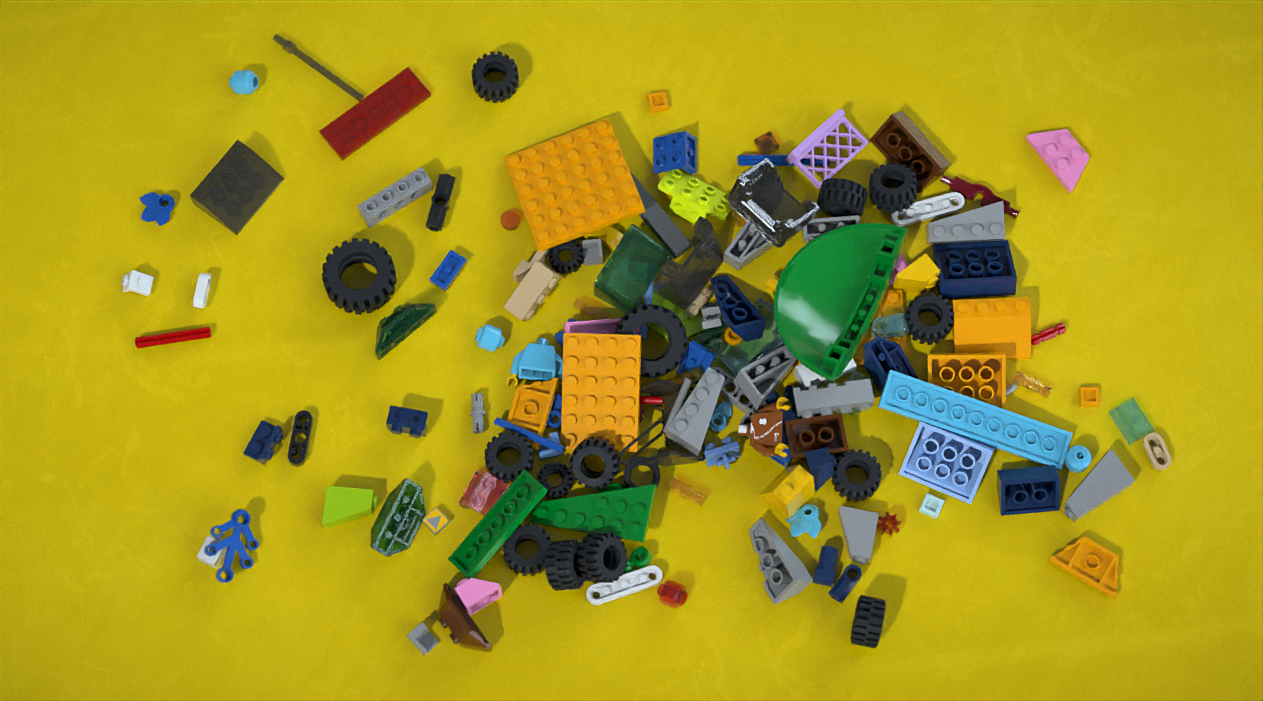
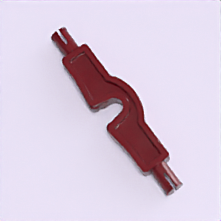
M944 174L940 179V182L950 186L949 190L960 193L968 201H973L977 194H981L983 196L980 203L981 207L1003 201L1004 215L1007 213L1017 218L1019 214L1018 210L1009 206L1010 202L994 195L984 185L971 184L958 177L952 179Z

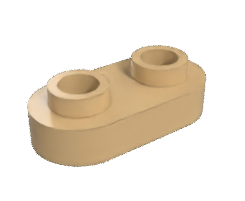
M1157 433L1147 434L1143 440V448L1152 467L1158 471L1166 470L1171 464V456L1162 437ZM1150 441L1155 443L1154 447L1150 446ZM1157 459H1162L1163 464H1159Z

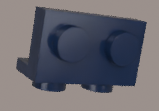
M391 405L386 425L393 434L407 433L414 438L426 437L428 413Z

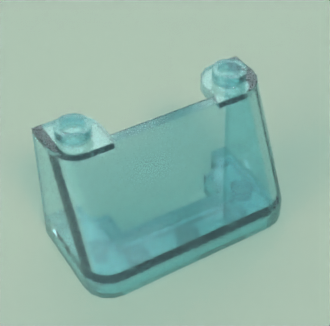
M762 298L753 303L755 308L766 319L762 338L748 342L743 340L738 346H730L720 338H713L704 346L709 349L708 351L716 353L714 360L734 379H736L741 368L785 345L776 325L774 307Z

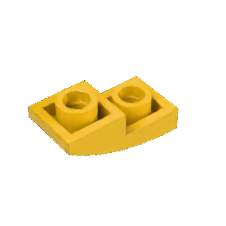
M607 226L583 236L589 240L601 239L603 245L614 251L624 234Z

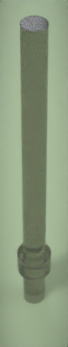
M278 34L274 35L273 40L283 46L286 52L294 54L359 102L363 100L364 96L299 50L296 44L290 40H285Z

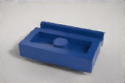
M692 340L675 374L684 379L688 378L698 384L708 367L711 366L716 353L708 351L709 349Z

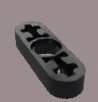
M305 410L299 411L295 415L288 451L289 462L296 467L302 466L306 461L313 426L312 415ZM303 416H306L309 421H305L304 429H301L302 423L299 419H303ZM298 434L306 436V440L303 443L295 441V437ZM296 447H297V448H300L299 454H300V456L302 457V458H298L297 461H295L294 458L292 457V456H296V454H297V449H296Z

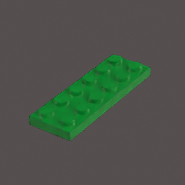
M524 469L451 554L448 560L466 578H474L549 490Z

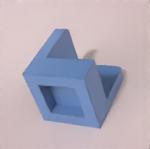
M550 433V438L548 439L561 444L558 433ZM540 444L538 451L540 461L563 455V453Z

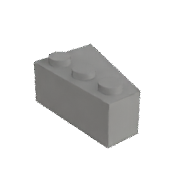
M784 345L741 368L735 381L756 410H758L792 371L797 359Z

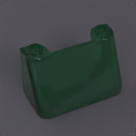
M632 224L597 276L593 286L594 296L625 314L636 307L642 306L643 296L659 271L665 267L668 268L672 263V252L641 228Z

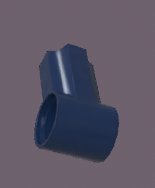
M832 546L821 547L813 583L832 587L838 549Z
M851 564L845 568L842 575L828 592L834 600L841 604L854 586L860 581L862 575L860 567ZM853 570L857 573L858 577L850 579L847 576V572Z

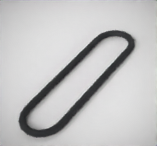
M663 420L657 421L627 445L619 455V462L622 465L627 464L661 437L664 433L665 422ZM658 424H663L662 431L629 459L624 462L622 461V455L629 447Z

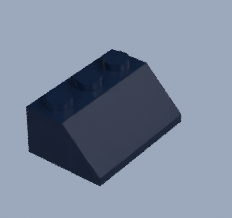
M1055 465L997 470V492L1001 516L1059 511L1060 477Z

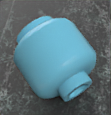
M237 70L229 79V85L236 94H252L258 88V77L251 70Z
M485 324L483 327L478 328L475 341H477L479 348L494 352L497 347H502L504 337H502V330L500 328Z
M1080 445L1071 447L1065 455V466L1074 473L1085 471L1091 462L1089 450Z

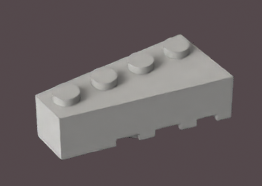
M870 379L846 381L843 383V386H839L838 383L827 384L824 388L814 385L809 386L804 391H800V387L793 388L798 419L819 415H832L836 412L846 414L852 412V409L868 410L871 406H874Z

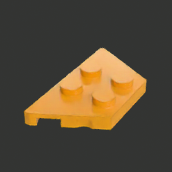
M552 378L549 381H538L531 385L517 386L507 422L543 437L560 379ZM526 438V441H529L531 446L539 451L540 444Z
M1083 536L1049 559L1050 563L1114 600L1117 598L1119 556Z

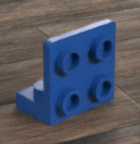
M686 131L653 139V172L655 174L680 168L689 174L697 173L696 137Z

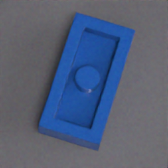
M450 250L429 279L430 282L446 292L466 264L467 259Z

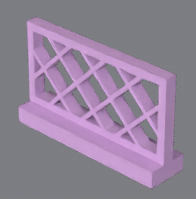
M841 108L797 146L785 159L790 165L793 163L818 189L821 188L822 181L819 182L815 178L814 171L823 172V180L832 178L869 143L844 117L845 112ZM841 123L847 128V133H839L838 126ZM835 136V145L826 144V137ZM839 137H847L848 146L839 145ZM851 138H857L862 145L859 147L852 146ZM814 147H822L823 156L814 155ZM826 148L835 149L836 157L827 156ZM839 149L848 150V157H839ZM802 158L810 159L811 167H805L800 160ZM814 159L823 160V168H815ZM827 160L836 161V168L827 169Z

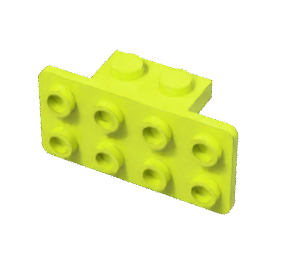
M679 169L668 171L657 187L659 190L673 196L668 211L701 227L705 223L708 214L720 220H725L737 203V199L732 195L716 189L714 186L708 185Z

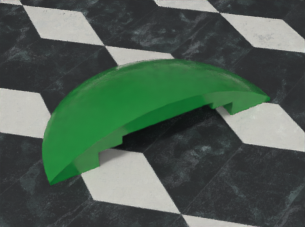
M863 223L837 228L807 243L787 263L775 290L774 316L779 334L786 347L808 369L821 377L834 381L849 364L871 326L885 295L908 231L907 228L882 223Z

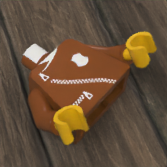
M780 397L777 402L757 410L751 415L750 424H739L738 436H750V446L765 457L778 455L783 458L787 457V454L782 452L789 447L782 443L783 411L780 410L790 409L788 405L783 406L784 402L789 399Z

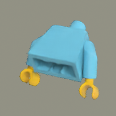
M540 338L537 340V344H527L526 349L521 350L514 357L510 371L512 375L507 378L506 383L510 386V381L516 380L515 388L519 386L517 375H519V378L540 381L558 378L560 379L559 385L562 386L563 360L558 353H555V347L548 345L547 339Z

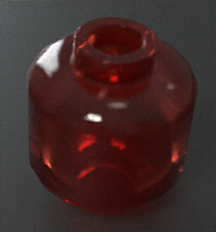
M667 580L664 584H660L657 595H659L660 603L676 609L685 604L688 592L683 584Z

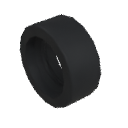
M636 457L626 465L624 483L627 488L639 487L631 480L632 470L639 465L647 466L652 470L654 478L650 485L656 484L657 487L659 486L660 469L652 459Z

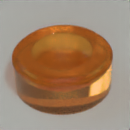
M506 211L502 214L501 225L504 229L512 231L519 226L520 220L516 212Z

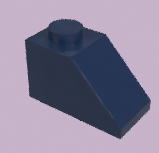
M828 447L805 452L809 474L814 477L815 491L821 488L834 475L833 466L836 465L834 454L830 455Z

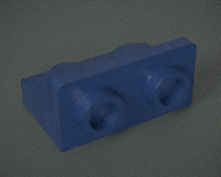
M261 420L243 454L265 465L267 460L270 461L273 457L275 445L279 444L283 438L282 428Z

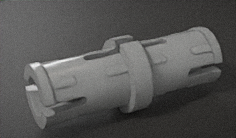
M476 393L471 394L472 410L470 411L472 433L478 434L479 430L481 434L485 432L483 394L477 393L476 396Z

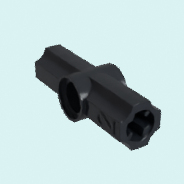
M439 174L435 193L432 196V204L426 222V228L431 231H442L446 213L449 210V202L456 180L455 177L449 174ZM439 200L445 201L443 205L436 204Z

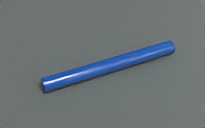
M497 417L494 421V424L513 433L517 432L520 436L523 435L527 439L557 452L563 453L565 450V446Z

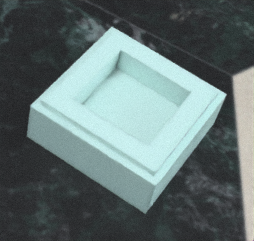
M927 493L919 512L937 519L944 500Z

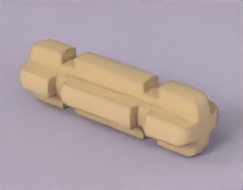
M704 288L686 310V315L690 318H694L712 296V291L709 288Z

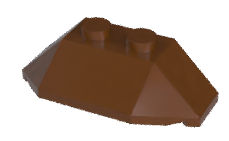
M446 582L442 589L438 609L440 618L438 621L444 629L447 627L450 630L451 634L449 637L455 645L459 643L461 648L484 652L492 651V646Z

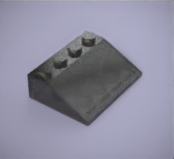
M237 140L192 192L190 198L194 205L235 235H238L282 183L284 177L252 149Z

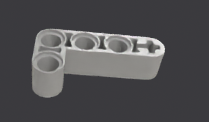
M711 367V369L725 377L719 395L746 414L740 424L750 423L751 415L755 413L756 408L751 402L744 404L740 401L741 398L748 397L733 377L719 367ZM732 386L735 388V391L727 392L725 388ZM764 402L759 409L765 407L768 404Z

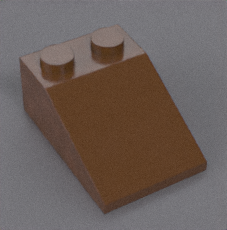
M842 413L784 421L791 459H806L805 452L828 447L830 455L834 454L835 458L841 457L844 452L848 453L849 451Z

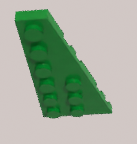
M653 484L539 502L534 507L531 522L533 524L585 533H613L621 539L645 543L657 486Z

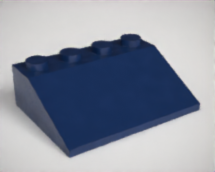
M1008 240L933 244L934 264L940 270L939 279L936 283L938 294L942 296L941 299L1016 294L1017 276Z

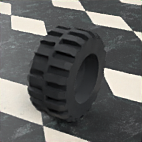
M353 238L352 242L347 243V240L341 242V247L335 246L332 249L333 254L328 253L326 257L327 263H323L322 280L330 300L335 302V306L339 309L343 307L344 311L348 313L354 310L355 314H362V311H366L368 314L372 313V309L375 307L377 310L382 308V302L387 303L390 300L389 295L394 293V285L397 282L393 260L388 255L387 250L384 247L380 248L379 243L375 241L371 244L369 239L365 238L362 241H358V238ZM357 263H367L377 270L375 281L369 287L361 290L346 287L342 282V275L345 270Z
M649 304L636 307L626 313L615 328V334L634 335V332L641 325L655 323L666 331L668 347L665 353L656 359L641 357V377L655 378L672 372L682 362L687 351L688 337L686 336V328L681 322L682 320L673 311L664 306Z

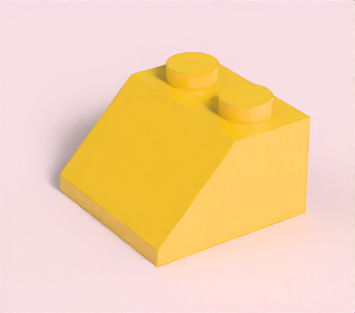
M924 254L895 276L892 288L894 290H902V292L922 294L925 291L930 292L937 286L936 282L939 279L940 270L929 256Z

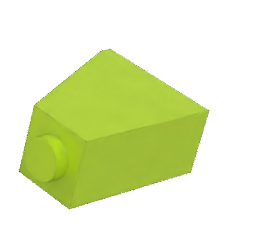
M327 485L322 517L323 527L330 528L373 514V508H377L378 496H375L374 490Z

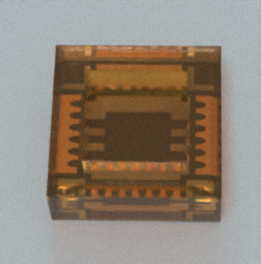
M771 132L754 139V143L761 155H768L779 149V145Z

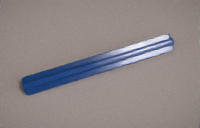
M738 155L737 158L739 166H795L793 163L790 165L785 160L788 155ZM802 158L800 160L804 166H811L810 159ZM814 159V166H823V160ZM827 160V166H829L830 160Z

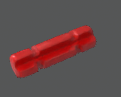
M1059 323L1054 327L1052 326L1040 331L1038 334L1031 335V344L1035 346L1040 344L1041 341L1045 342L1056 337L1057 334H1064L1066 332L1064 324Z

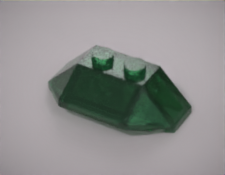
M406 302L404 305L397 306L389 317H384L377 326L376 358L381 360L437 313L436 306L433 303Z
M405 478L388 495L371 528L370 548L386 557L409 549L426 515L422 494L423 488Z

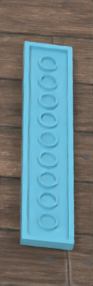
M893 370L888 372L878 407L919 422H925L1045 466L1055 465L1059 471L1062 470L1072 437L1071 432Z

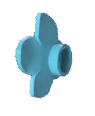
M724 401L720 405L716 403L709 423L711 430L720 432L726 427V420L732 414L729 401Z
M814 504L804 505L790 520L785 519L787 522L792 523L790 532L793 538L806 531L811 537L816 538L821 529V522L818 519L819 509ZM812 510L810 515H806L808 511Z

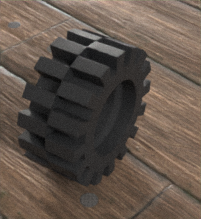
M574 239L549 249L551 267L555 268L558 273L561 271L562 274H565V272L572 274L571 271L576 272L577 268H580L581 263H583L581 245L579 246L577 241L574 242ZM563 250L571 251L574 255L573 259L569 262L561 261L559 259L560 252Z
M552 461L549 465L546 463L544 468L541 467L540 473L537 475V481L549 490L545 494L546 497H553V499L559 497L560 499L563 498L564 494L566 496L573 484L572 474L567 465H561V462L557 461V463H554ZM556 473L562 477L561 485L552 487L548 484L547 479L551 474Z

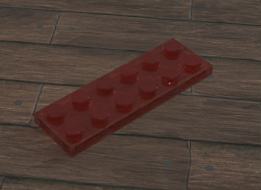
M407 67L319 131L320 135L343 161L431 97V93L411 69Z

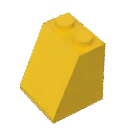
M800 465L786 467L760 496L787 520H790L815 494L814 477Z

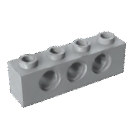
M420 167L357 205L359 214L367 226L371 228L432 191V181L423 168Z

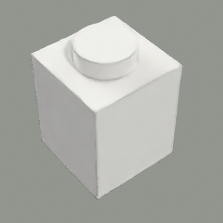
M207 536L197 555L199 561L217 569L228 547L221 549L214 556H207L204 548L209 544H216L223 539ZM209 547V553L211 554L213 553V548Z

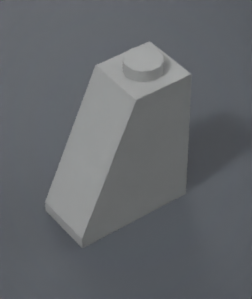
M840 506L838 516L849 559L854 560L857 564L869 563L879 513Z

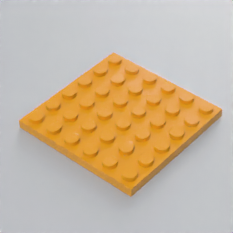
M608 118L503 157L539 252L646 212Z

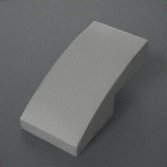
M717 301L704 304L701 309L703 329L721 326L723 318Z

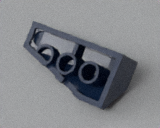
M727 274L711 278L710 282L722 318L729 328L745 342L762 338L766 319Z

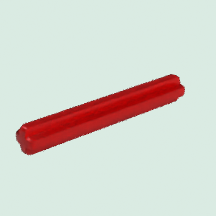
M201 327L136 337L135 345L137 348L210 338L211 329L210 327Z

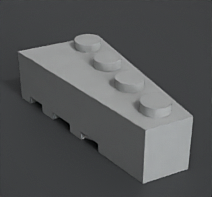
M1003 201L928 223L926 225L927 244L1004 240Z
M708 367L668 427L665 436L698 456L725 377Z

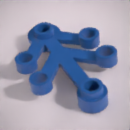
M242 509L236 510L232 514L230 521L220 526H213L210 529L211 536L217 538L221 537L223 532L234 527L232 535L216 544H209L204 548L207 556H214L218 551L228 546L222 568H219L216 572V579L220 583H227L233 579L234 574L231 564L236 550L241 559V568L249 569L253 566V560L248 556L240 539L241 532H243L247 540L245 546L248 550H256L259 546L258 540L254 538L249 528L250 515ZM239 516H241L243 519L242 523L238 522ZM215 528L219 530L218 535L214 533ZM251 541L254 542L253 548L250 546ZM209 547L213 548L212 554L209 553ZM245 559L249 562L248 566L244 565ZM221 572H224L226 575L224 579L221 578Z

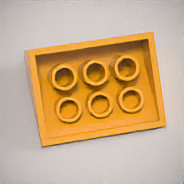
M1029 297L952 300L951 306L953 308L952 312H954L952 324L954 353L1004 352L1006 360L1031 359Z
M1004 352L927 353L928 383L1006 410V354Z

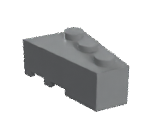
M755 209L724 252L723 261L739 271L786 238L787 229Z
M859 215L802 219V242L809 243L831 230L860 224Z

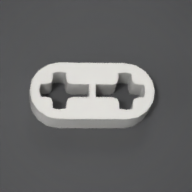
M199 274L193 300V306L196 308H205L211 284V274Z

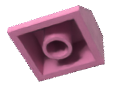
M475 578L463 579L454 588L457 598L470 616L503 596L501 586L498 583Z

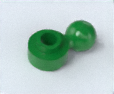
M645 547L634 549L631 553V559L626 561V569L623 570V573L632 572L635 565L639 568L647 566L652 558L651 553Z

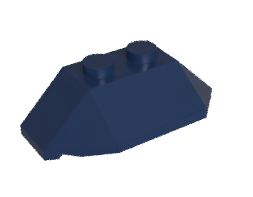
M879 335L863 345L864 367L880 395H882L889 370L918 379L899 344Z

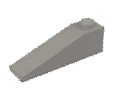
M760 518L749 529L754 551L758 553L761 563L758 566L764 574V588L774 605L802 592L813 581L804 564L763 518Z

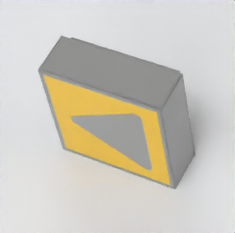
M437 507L422 520L435 535L450 523L449 519Z

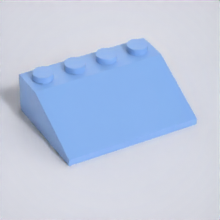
M920 421L899 475L971 504L994 447Z

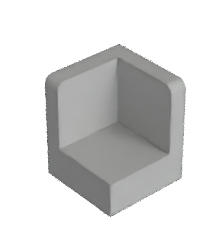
M601 239L583 240L584 266L603 264Z
M422 622L407 635L411 643L423 656H426L438 645V641Z

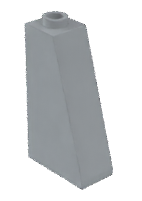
M1112 449L1065 502L1063 506L1065 508L1064 513L1069 519L1072 518L1074 522L1120 494L1134 483L1135 480Z

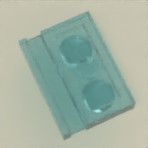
M1134 398L1109 411V415L1129 445L1154 431V428Z

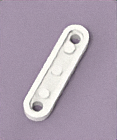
M952 192L918 201L910 205L909 209H903V212L895 211V213H892L891 220L894 225L903 227L956 213L962 210L965 202L964 197L960 193ZM951 202H956L957 205L953 206ZM902 216L904 219L899 220L897 217Z
M651 565L619 576V580L613 583L594 584L587 590V600L593 605H600L657 586L662 580V571L659 567ZM654 574L656 575V578L654 580L649 579V575ZM599 593L600 597L595 599L593 594Z

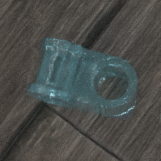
M904 313L878 317L873 321L870 329V334L873 338L879 335L885 339L901 337L909 333Z

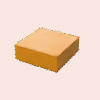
M665 91L647 94L651 113L669 110Z
M1098 386L1079 387L1080 407L1100 406Z

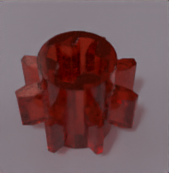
M886 512L884 518L879 516L878 520L882 523L877 524L876 528H881V535L885 533L891 537L893 532L899 533V528L896 526L901 525V521L896 520L897 514L892 516ZM886 521H889V524L892 525L891 528H889L888 525H885Z

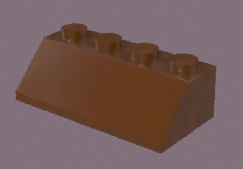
M903 111L891 114L870 139L891 164L896 162L899 165H907V168L912 169L916 175L918 193H921L939 179L952 165Z

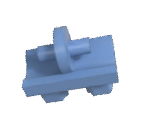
M731 437L724 438L722 440L723 446L716 448L714 443L706 444L704 454L707 467L724 465L725 469H729V463L735 461V458L741 457L738 441L734 442Z

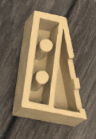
M536 260L504 308L522 321L530 320L534 316L537 307L544 302L547 295L563 276L545 263Z

